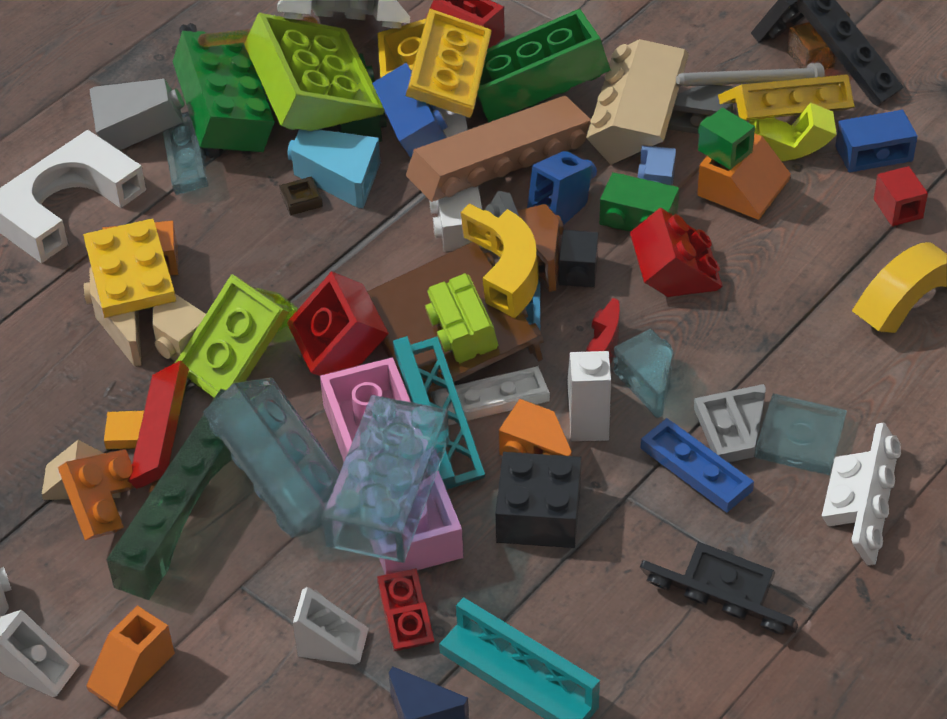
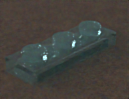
M189 112L182 113L183 123L163 131L172 187L176 195L209 186L202 148L199 146Z

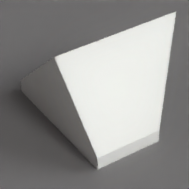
M309 587L302 589L293 621L298 657L354 665L359 663L369 628L335 606L317 590H312Z

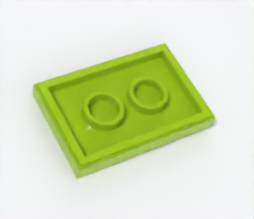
M231 274L176 362L181 360L189 368L187 377L189 380L222 404L230 406L289 312L239 277Z

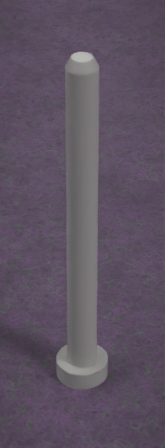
M810 63L807 68L680 73L676 77V83L680 86L752 84L825 77V71L821 63Z

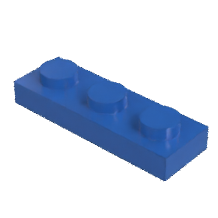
M668 418L641 438L640 449L726 513L753 491L754 481Z

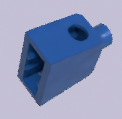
M566 151L532 166L527 208L546 204L555 215L560 216L563 225H565L586 205L590 181L597 174L596 166L592 161L583 160Z

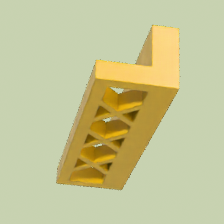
M848 75L741 84L718 94L720 105L737 103L739 117L745 121L801 115L810 102L830 111H843L855 107Z

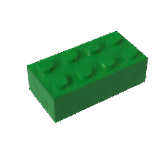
M579 8L488 48L476 97V102L488 123L509 116L526 107H533L544 99L556 94L565 93L576 85L595 80L602 74L611 71L601 38Z
M182 31L172 62L201 148L264 152L275 121L258 74L244 45L246 41L244 37L234 34H211L203 31Z

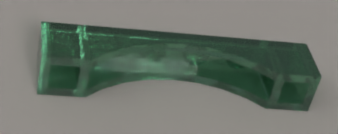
M224 389L219 390L106 559L115 589L150 600L169 570L181 532L200 495L223 466L243 455L258 432L259 424L255 399Z

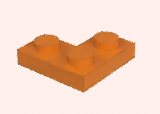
M126 449L67 461L58 467L85 540L113 534L124 528L112 494L135 488L128 482L132 474V463Z

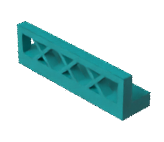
M408 336L393 340L395 356L412 406L446 490L485 478V472L438 336L411 345ZM433 349L437 362L431 373L418 368L414 355ZM439 369L442 373L443 379L436 376ZM422 377L427 379L425 384L423 383ZM432 382L446 388L449 395L443 407L429 401L427 391ZM451 403L455 411V414L448 411V408L451 405ZM433 411L436 412V413H438V416H437L436 419H435V416H434ZM444 417L459 423L461 430L454 442L441 436L438 427ZM463 438L467 448L459 445ZM445 446L448 447V448H450L448 454H447V451H446ZM457 451L471 458L474 470L455 476L450 463L455 452Z
M463 597L457 603V625L439 643L440 654L544 719H590L599 709V679Z

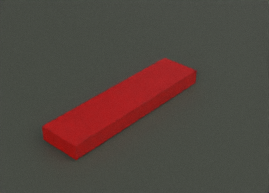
M181 360L152 375L133 457L132 474L128 479V482L136 489L167 476L189 368Z

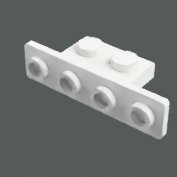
M885 423L876 424L871 451L835 457L822 512V518L828 526L855 523L852 544L867 566L876 564L878 551L883 545L882 531L885 518L889 515L888 501L891 488L895 485L894 471L896 461L901 455L900 442L895 435H892Z

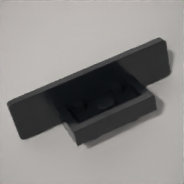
M699 541L685 575L645 560L641 562L640 569L648 576L646 581L656 587L669 590L670 586L673 585L686 590L684 596L697 603L707 605L708 600L722 604L723 612L738 619L745 620L746 615L762 620L760 626L771 632L783 635L786 629L796 633L798 623L795 618L763 606L775 576V571Z

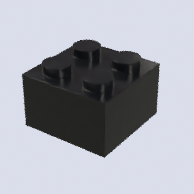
M503 452L495 512L496 543L575 548L581 489V457Z

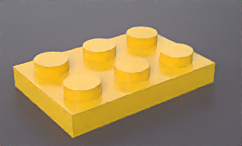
M153 218L83 234L104 318L176 302L175 291Z

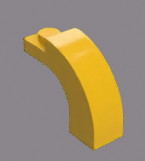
M469 203L460 212L464 238L500 257L497 264L482 278L485 303L516 318L529 304L538 285L539 273L534 235L528 225L518 215L508 209L498 218L491 212L482 210Z
M931 242L920 243L903 251L877 274L857 301L852 312L880 332L896 333L909 311L920 298L936 287H947V253Z

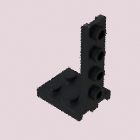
M777 0L751 32L759 43L768 36L771 39H775L788 28L786 25L792 22L795 26L804 19H807L872 104L877 106L904 88L836 0Z

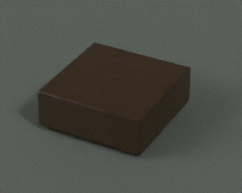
M312 176L279 185L280 194L290 216L323 207L322 197Z

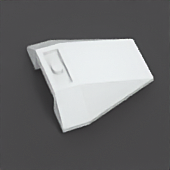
M280 0L277 3V11L284 12L283 17L288 19L302 20L303 15H311V9H313L314 15L333 17L334 11L345 12L346 18L365 20V14L373 15L377 21H382V27L401 28L402 23H410V16L397 0Z

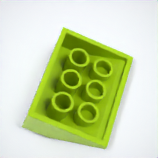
M258 13L244 45L281 126L291 130L313 131L384 114L383 105L346 29Z

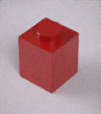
M909 166L877 174L873 200L891 226L924 218L928 192Z

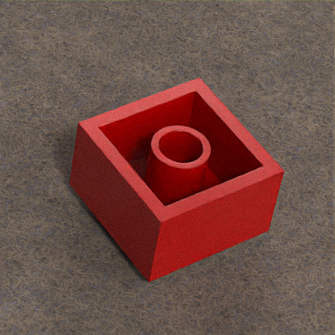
M332 271L287 321L310 372L318 376L360 366L389 334L365 286L360 282Z

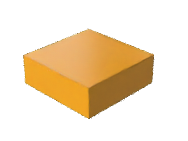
M144 411L107 412L104 435L105 448H136Z

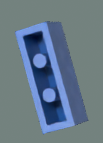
M406 62L372 84L399 142L411 158L414 149L447 138L444 129L448 128V125L441 112L437 109L439 107L405 96L412 73Z

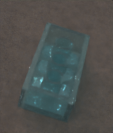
M371 395L322 516L326 547L402 563L405 562L449 442L448 409Z

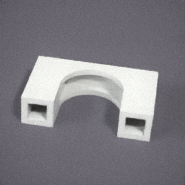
M86 130L0 188V234L40 263H43L68 245L63 220L41 205L47 197L62 189L83 187L98 192L122 208L146 191L142 166L91 131Z

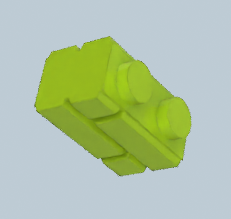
M465 273L450 279L448 283L444 281L429 287L427 292L431 303L425 305V309L432 326L440 324L442 330L436 332L444 352L451 350L456 362L462 363L476 357L478 353L482 355L497 349L499 345L493 324L469 275Z

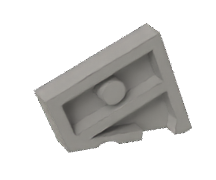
M764 384L694 398V410L710 449L727 462L754 457L766 387Z

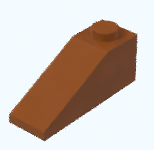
M546 204L518 210L519 217L528 225L534 235L539 264L538 279L549 292L556 291L561 251L560 236L563 235L564 230L562 220Z

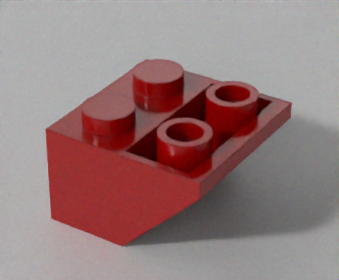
M433 0L430 9L491 29L488 48L496 45L505 37L504 6L491 0Z
M660 207L630 232L644 283L665 296L673 297L718 291L723 287L718 273L720 267L713 257L710 248L712 242L709 236L703 230H696L689 226L681 216L677 214L672 215Z

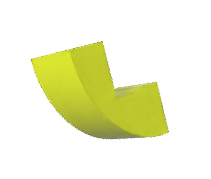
M811 102L792 125L776 118L749 121L750 124L755 126L754 133L763 136L781 161L794 160L809 155L825 146L837 135L833 111Z

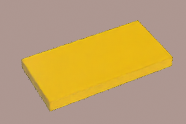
M429 9L405 96L470 118L474 110L492 30Z

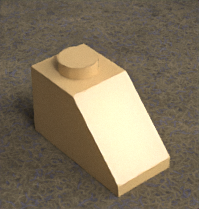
M176 294V302L153 307V329L156 349L163 357L171 358L174 361L178 359L206 315Z

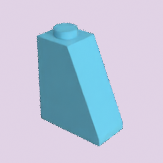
M299 129L295 140H291L289 143L288 159L292 160L294 175L301 179L312 176L318 188L357 208L364 209L381 163L379 138L325 130L308 131Z

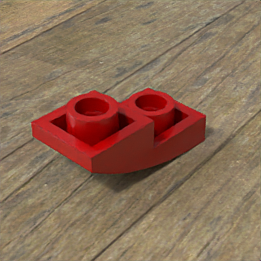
M612 298L604 309H599L596 312L591 325L592 329H594V338L589 342L586 352L609 351L610 364L618 345L619 300Z
M417 568L377 576L379 593L393 650L399 651L433 644V632L427 605L423 599Z

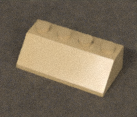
M639 39L628 45H620L612 53L609 65L611 71L605 75V81L598 96V102L586 136L588 141L610 165L640 152L642 145L654 146L664 141L680 86L676 83V77L680 73H684L689 55L685 49Z

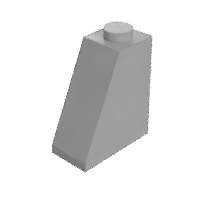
M165 79L96 86L89 89L96 133L101 139L119 151L183 123L181 108L184 107V101L177 89L172 90Z

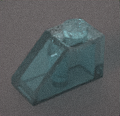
M649 329L614 347V373L652 414L659 418L664 414L674 353L668 341L661 339L652 329Z

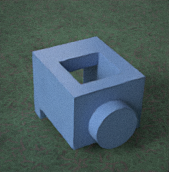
M642 145L638 178L673 186L676 149Z

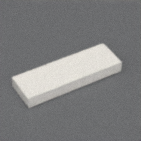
M539 366L455 385L467 421L511 411L519 399L533 404L550 401V393ZM446 388L438 389L431 393L433 403L443 407L449 395ZM451 403V405L448 408V411L455 414V411ZM444 417L440 424L441 427L456 424L457 422Z

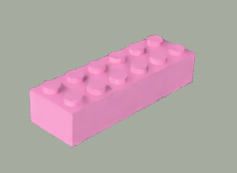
M393 357L321 375L323 406L384 573L390 574L415 568L421 570L463 558L461 525Z

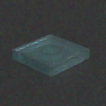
M773 393L756 444L754 458L830 475L845 424L847 410Z

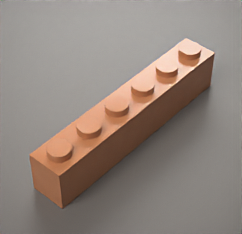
M565 95L414 149L406 176L431 202L444 197H451L457 192L470 187H477L483 182L496 177H503L520 168H527L533 163L560 152L579 148L586 140V133L591 119Z

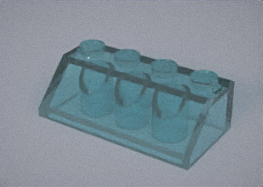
M273 378L234 383L203 411V414L210 422L211 431L223 440L232 453L233 462L237 467L245 471L254 484V491L257 496L269 505L276 515L277 524L291 538L313 532L358 503L354 490Z

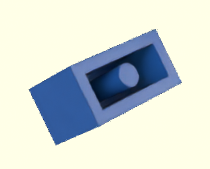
M897 110L839 120L835 147L850 173L912 162L918 136L904 110Z

